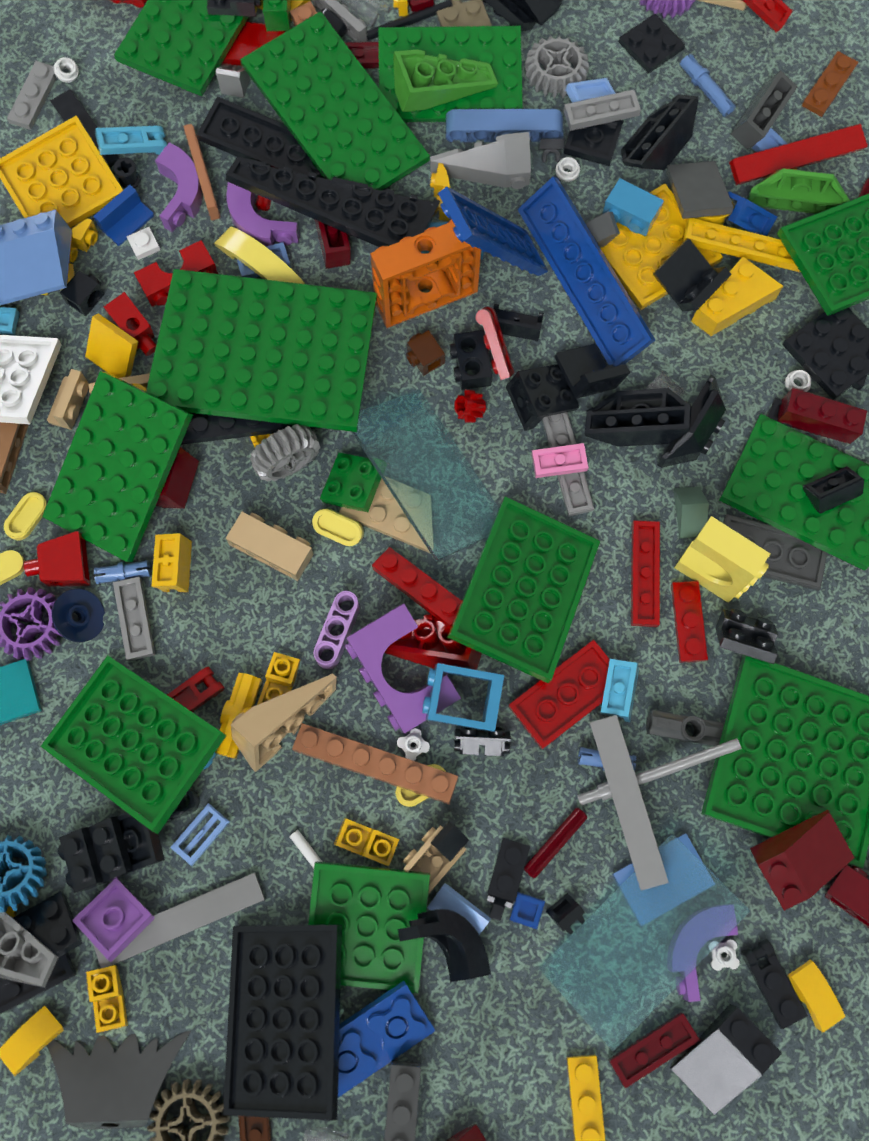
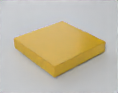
M99 313L92 316L85 357L117 378L130 377L138 341Z

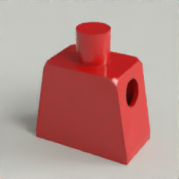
M125 292L103 306L110 322L138 341L137 349L140 348L146 356L155 352L157 344L153 341L155 336L152 328Z
M79 531L38 544V559L24 561L26 576L39 575L40 581L48 587L91 586L86 540L82 538Z

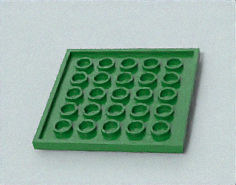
M742 655L719 743L722 744L738 738L742 749L715 758L701 814L771 838L828 809L855 857L847 865L863 869L869 846V696L777 663L771 664Z

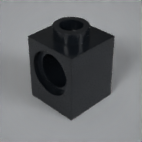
M78 271L68 282L67 288L62 289L60 292L66 304L84 316H87L105 295L100 287L101 282L92 274L87 276L81 271Z

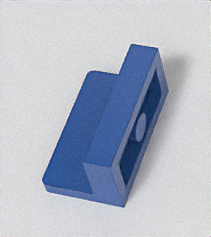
M129 185L93 217L99 229L120 246L127 240V236L139 230L154 216V213L141 202L137 191Z
M728 192L729 197L737 202L728 220L749 232L767 236L777 216L739 195Z

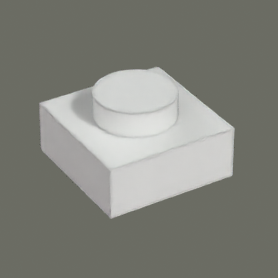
M149 227L127 236L138 260L160 251L159 245Z

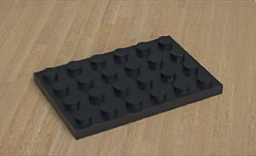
M342 925L233 926L223 1115L330 1121L337 1119Z

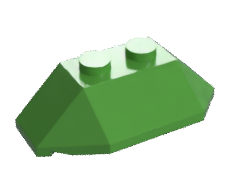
M792 169L775 171L751 188L747 200L762 208L813 214L850 201L834 174Z

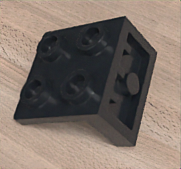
M690 239L685 240L653 273V276L682 311L698 310L732 275L726 267L712 268Z
M596 344L557 352L554 356L575 399L616 389L630 374L626 364L619 366L612 364L608 366Z
M558 364L518 371L506 385L507 392L524 431L535 428L546 416L576 411L579 408V404Z

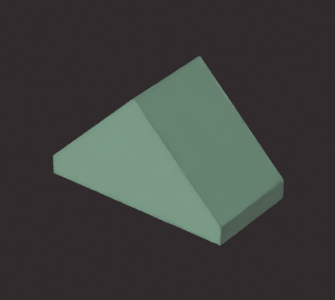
M700 487L674 488L679 538H696L708 520L709 502Z

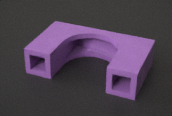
M403 603L346 637L348 644L344 645L352 660L356 657L362 665L358 670L366 683L370 681L373 683L377 690L373 692V695L381 707L387 706L391 713L387 718L394 730L396 731L400 728L405 734L426 721L427 714L422 713L425 696L430 697L431 686L426 684L415 691L400 692L393 689L383 677L381 662L386 649L396 640L418 628ZM446 674L442 676L436 714L461 699Z

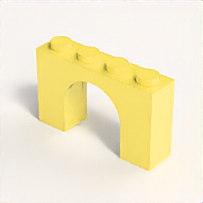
M711 516L674 568L690 579L699 581L701 586L729 603L734 597L739 599L743 592L745 593L750 586L755 584L757 579L763 576L769 567V564L765 562L770 553Z

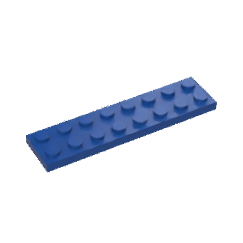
M552 177L517 210L607 363L615 366L626 364L656 340L558 178Z
M447 186L438 192L443 202L440 204L441 209L454 222L455 227L453 231L461 242H466L473 248L477 247L482 252H488L493 257H498L503 262L507 261L512 266L516 265L521 270H526L530 274L533 273L540 276L549 272L527 230Z

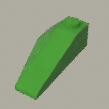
M417 49L394 51L393 54L395 93L402 112L426 110L497 87L498 85L490 63L464 58L460 61L447 59V55L443 54L434 57L425 55V51Z

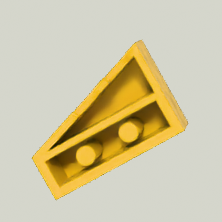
M742 257L730 270L732 275L696 310L691 322L708 335L713 336L744 316L776 300L783 285L745 257Z

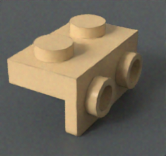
M71 369L69 376L63 378L47 418L49 424L72 430L89 387V383L81 371Z
M441 825L437 830L432 827L422 838L425 844L417 852L413 849L403 860L406 864L403 868L405 872L430 873L429 894L467 850L463 847L451 862L431 844V841L443 829Z

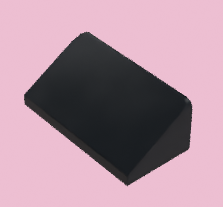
M846 466L804 485L803 490L816 511L821 514L861 496L864 490V479Z

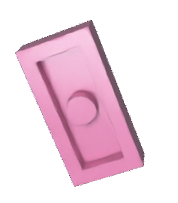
M584 443L532 450L536 478L588 471Z

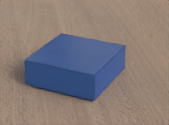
M517 892L510 921L537 929L545 901Z

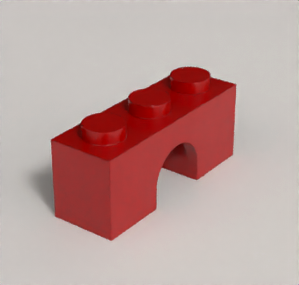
M202 240L179 250L183 260V266L180 270L218 274L216 265ZM157 262L133 272L151 307L165 305L173 273L162 271Z

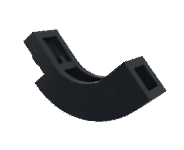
M437 909L417 913L418 919L409 921V927L398 929L400 942L425 937L432 939L441 947L446 957L450 982L491 975L487 953L479 934L467 919L454 911Z

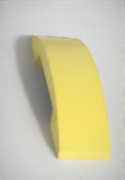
M230 226L214 243L218 249L233 260L237 258L265 280L305 284L277 255L239 229Z

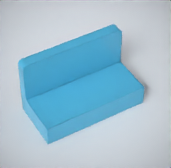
M610 659L601 714L617 715V717L624 718L625 722L631 721L639 673L638 663Z

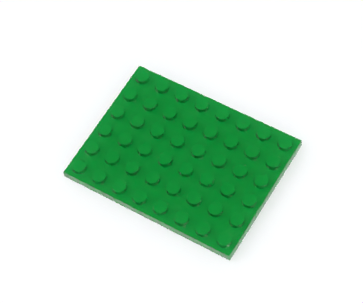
M174 269L146 392L188 413L357 432L377 294L376 292Z

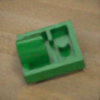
M338 453L320 500L326 504L368 513L387 465L381 460Z

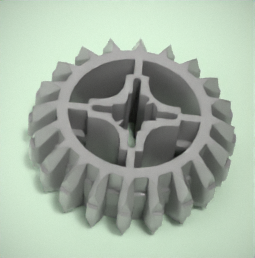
M559 34L557 39H553L551 35L547 41L541 38L539 44L534 43L532 50H529L527 54V60L525 61L526 79H529L530 86H535L536 93L543 89L544 97L550 92L553 98L557 96V93H560L564 99L568 83L586 81L589 71L588 54H584V47H578V41L570 42L569 37L561 39ZM539 63H541V64L543 65V68L545 69V71L542 70V68L540 67Z
M295 424L292 427L287 426L283 430L278 429L276 433L270 434L268 438L263 439L262 443L256 445L255 450L252 451L250 461L254 471L261 480L277 481L280 478L284 479L289 475H293V473L308 466V463L313 461L315 456L318 455L321 447L316 434L310 427Z

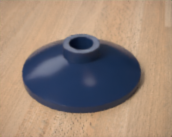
M71 589L62 593L54 602L52 621L58 633L65 639L72 642H86L95 638L101 632L104 626L103 616L105 611L102 603L93 593L84 589ZM72 613L77 614V622L72 619Z

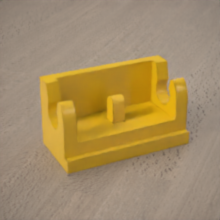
M181 533L155 535L151 587L158 588L163 592H170V589L177 590L178 592H189L192 541Z

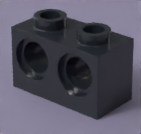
M484 330L454 334L453 344H449L451 359H456L457 367H453L455 383L460 382L461 390L487 387L492 384V371L488 350L484 343ZM471 347L474 350L471 352H466L463 350V348ZM468 370H475L478 374L469 375L466 372Z

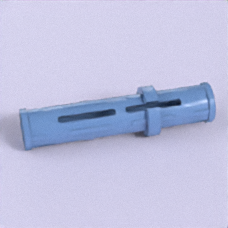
M692 54L685 56L680 62V66L692 79V84L694 86L697 85L723 117L732 113L736 105L709 75L708 69L703 68Z

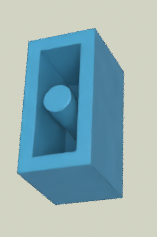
M619 178L605 201L602 214L609 211L613 212L616 222L628 227L632 232L646 237L660 214L664 200Z

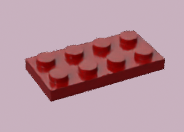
M592 640L558 666L549 683L540 680L508 705L509 709L541 750L602 704L610 659L595 640Z

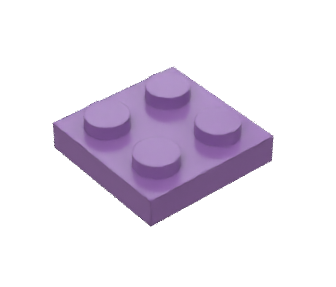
M116 878L72 921L104 957L112 962L155 917Z

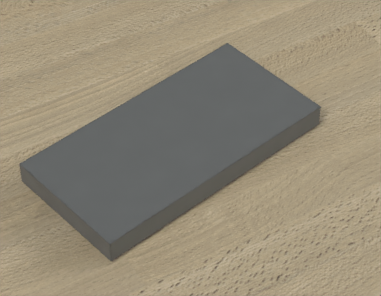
M729 514L725 515L723 524L770 553L765 562L769 564V567L762 577L817 591L821 589L827 552L771 525Z

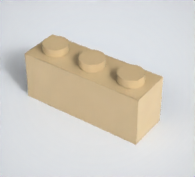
M241 512L226 537L228 544L298 581L314 555L310 547L311 544L301 537L294 539L288 536V532L278 525L271 527L265 524V520L255 513L248 515Z

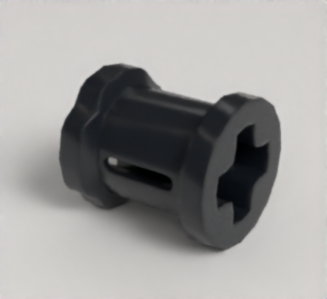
M126 157L120 158L115 162L114 172L119 177L120 185L123 188L129 185L133 188L138 187L141 177L136 171L135 162Z

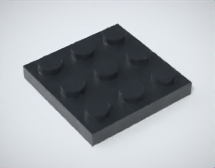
M849 308L829 316L823 312L788 337L782 344L832 400H835L869 374V329Z

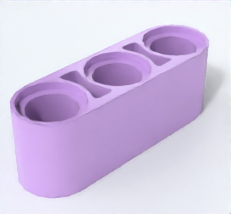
M342 591L336 595L315 645L314 658L323 669H332L338 665L345 649L344 645L347 644L346 637L351 634L359 614L358 599L351 591ZM348 600L354 603L353 608L349 611L340 609V605L344 601ZM335 625L344 627L343 633L339 636L330 634L331 628ZM324 650L334 651V656L329 661H323L320 659L321 653Z

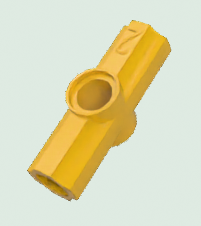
M238 673L230 700L226 701L221 713L220 731L227 736L216 750L217 754L237 759L239 748L232 739L231 724L238 714L246 713L250 708L254 707L262 679L250 674Z

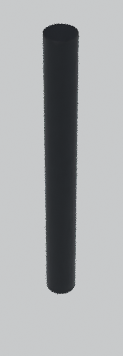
M446 0L378 27H406L437 15L436 11L451 7L452 3L450 0ZM378 27L366 31L367 41L379 37Z

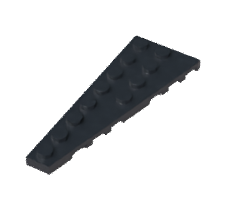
M237 157L226 173V181L377 247L390 246L398 243L405 237H413L423 233L429 228L440 206V201L437 199L431 202L418 199V195L411 194L408 197L394 194V190L387 188L382 191L375 190L372 187H368V184L332 177V180L319 178L317 173L309 172V175L293 172V168L289 167L272 168L270 165H266L265 162Z

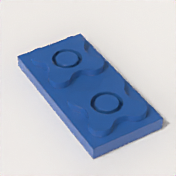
M402 981L340 1023L338 1098L436 1031L405 981Z

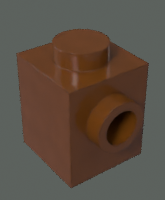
M429 330L424 333L415 334L407 342V360L412 367L417 366L423 376L445 364V353Z

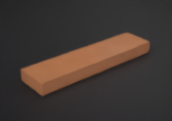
M192 124L184 125L183 127L211 221L219 219L220 214L194 126Z

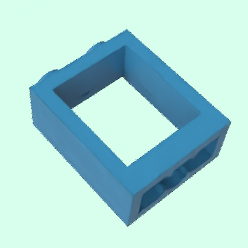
M437 663L435 669L429 670L427 685L431 686L430 697L425 696L422 713L427 714L426 720L494 732L504 675ZM443 673L488 681L482 722L436 714Z

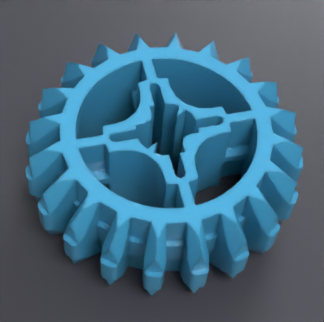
M9 835L6 836L4 842L0 841L1 913L6 912L10 906L13 911L17 912V904L21 902L28 906V897H38L36 888L44 887L42 878L47 876V870L44 868L46 860L41 856L40 848L35 847L34 843L30 840L25 842L20 835L14 841ZM13 857L22 858L29 862V865L22 866L21 863H14Z

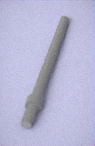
M738 738L635 774L638 785L742 748ZM608 781L597 785L598 788L577 795L581 806L599 799L603 801L611 799L612 794Z

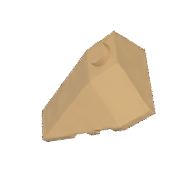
M334 674L250 708L246 713L242 712L234 718L231 724L232 739L255 772L282 748L279 743L288 733L295 734L300 729L299 726L304 720V715L306 713L309 716L313 715L336 690L337 680Z

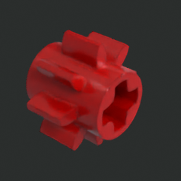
M465 390L464 395H458L454 403L458 419H465V422L475 423L476 417L482 418L486 411V403L482 398L483 395L476 393L474 390Z

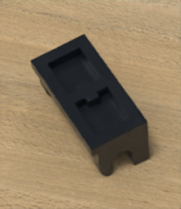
M494 303L493 309L496 312L503 335L534 341L539 340L544 313L539 312L537 317L499 309V304Z

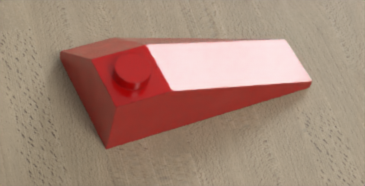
M432 614L423 615L424 618L414 619L418 628L393 642L384 652L434 669L435 665L440 663L477 670L482 653L447 638L451 629L433 617Z

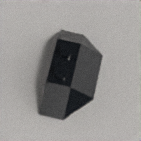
M676 95L672 98V102L663 105L648 116L621 149L624 166L665 170L667 165H670L692 137L699 101L698 97Z
M709 376L692 405L690 431L668 445L657 466L663 468L697 460L700 453L706 455L713 443L709 439L713 432L718 434L725 423L722 416L726 408L715 376Z
M669 388L616 391L602 400L596 407L587 410L584 434L586 437L617 447L670 444L690 431L692 407L691 404L684 401Z

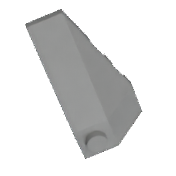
M529 132L504 134L497 136L495 142L483 145L481 141L474 143V147L466 151L454 149L431 156L430 174L432 172L436 173L438 163L444 164L449 178L504 188L521 189L529 185L531 176Z
M0 912V978L45 988L58 957L6 912Z

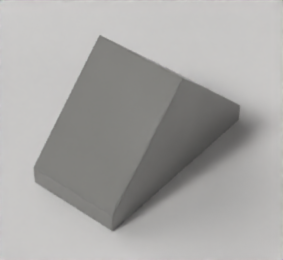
M231 64L217 67L216 75L221 94L244 98L250 76L242 66Z

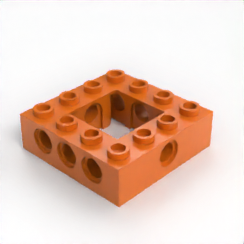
M452 220L439 227H430L416 236L405 237L398 243L390 246H381L370 253L373 288L377 294L376 307L386 328L478 292L481 249L473 248L470 244L461 242L453 231L455 224ZM427 250L429 253H421V251ZM422 289H429V290H430L429 292H426V293H425V292H421Z

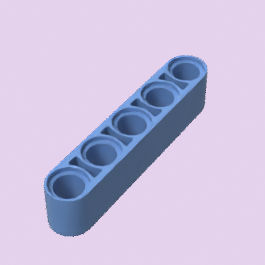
M454 109L446 113V139L449 142H453V140H460V142H477V140L495 142L497 136L529 132L532 142H538L539 139L564 137L563 114L557 109Z

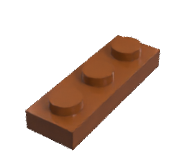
M838 51L803 101L802 107L823 117L856 68L858 61Z

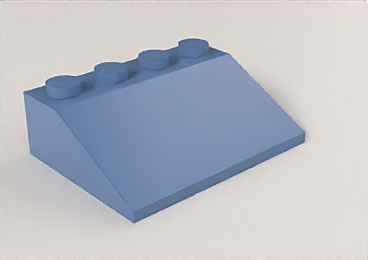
M56 209L0 225V305L67 288L72 230Z

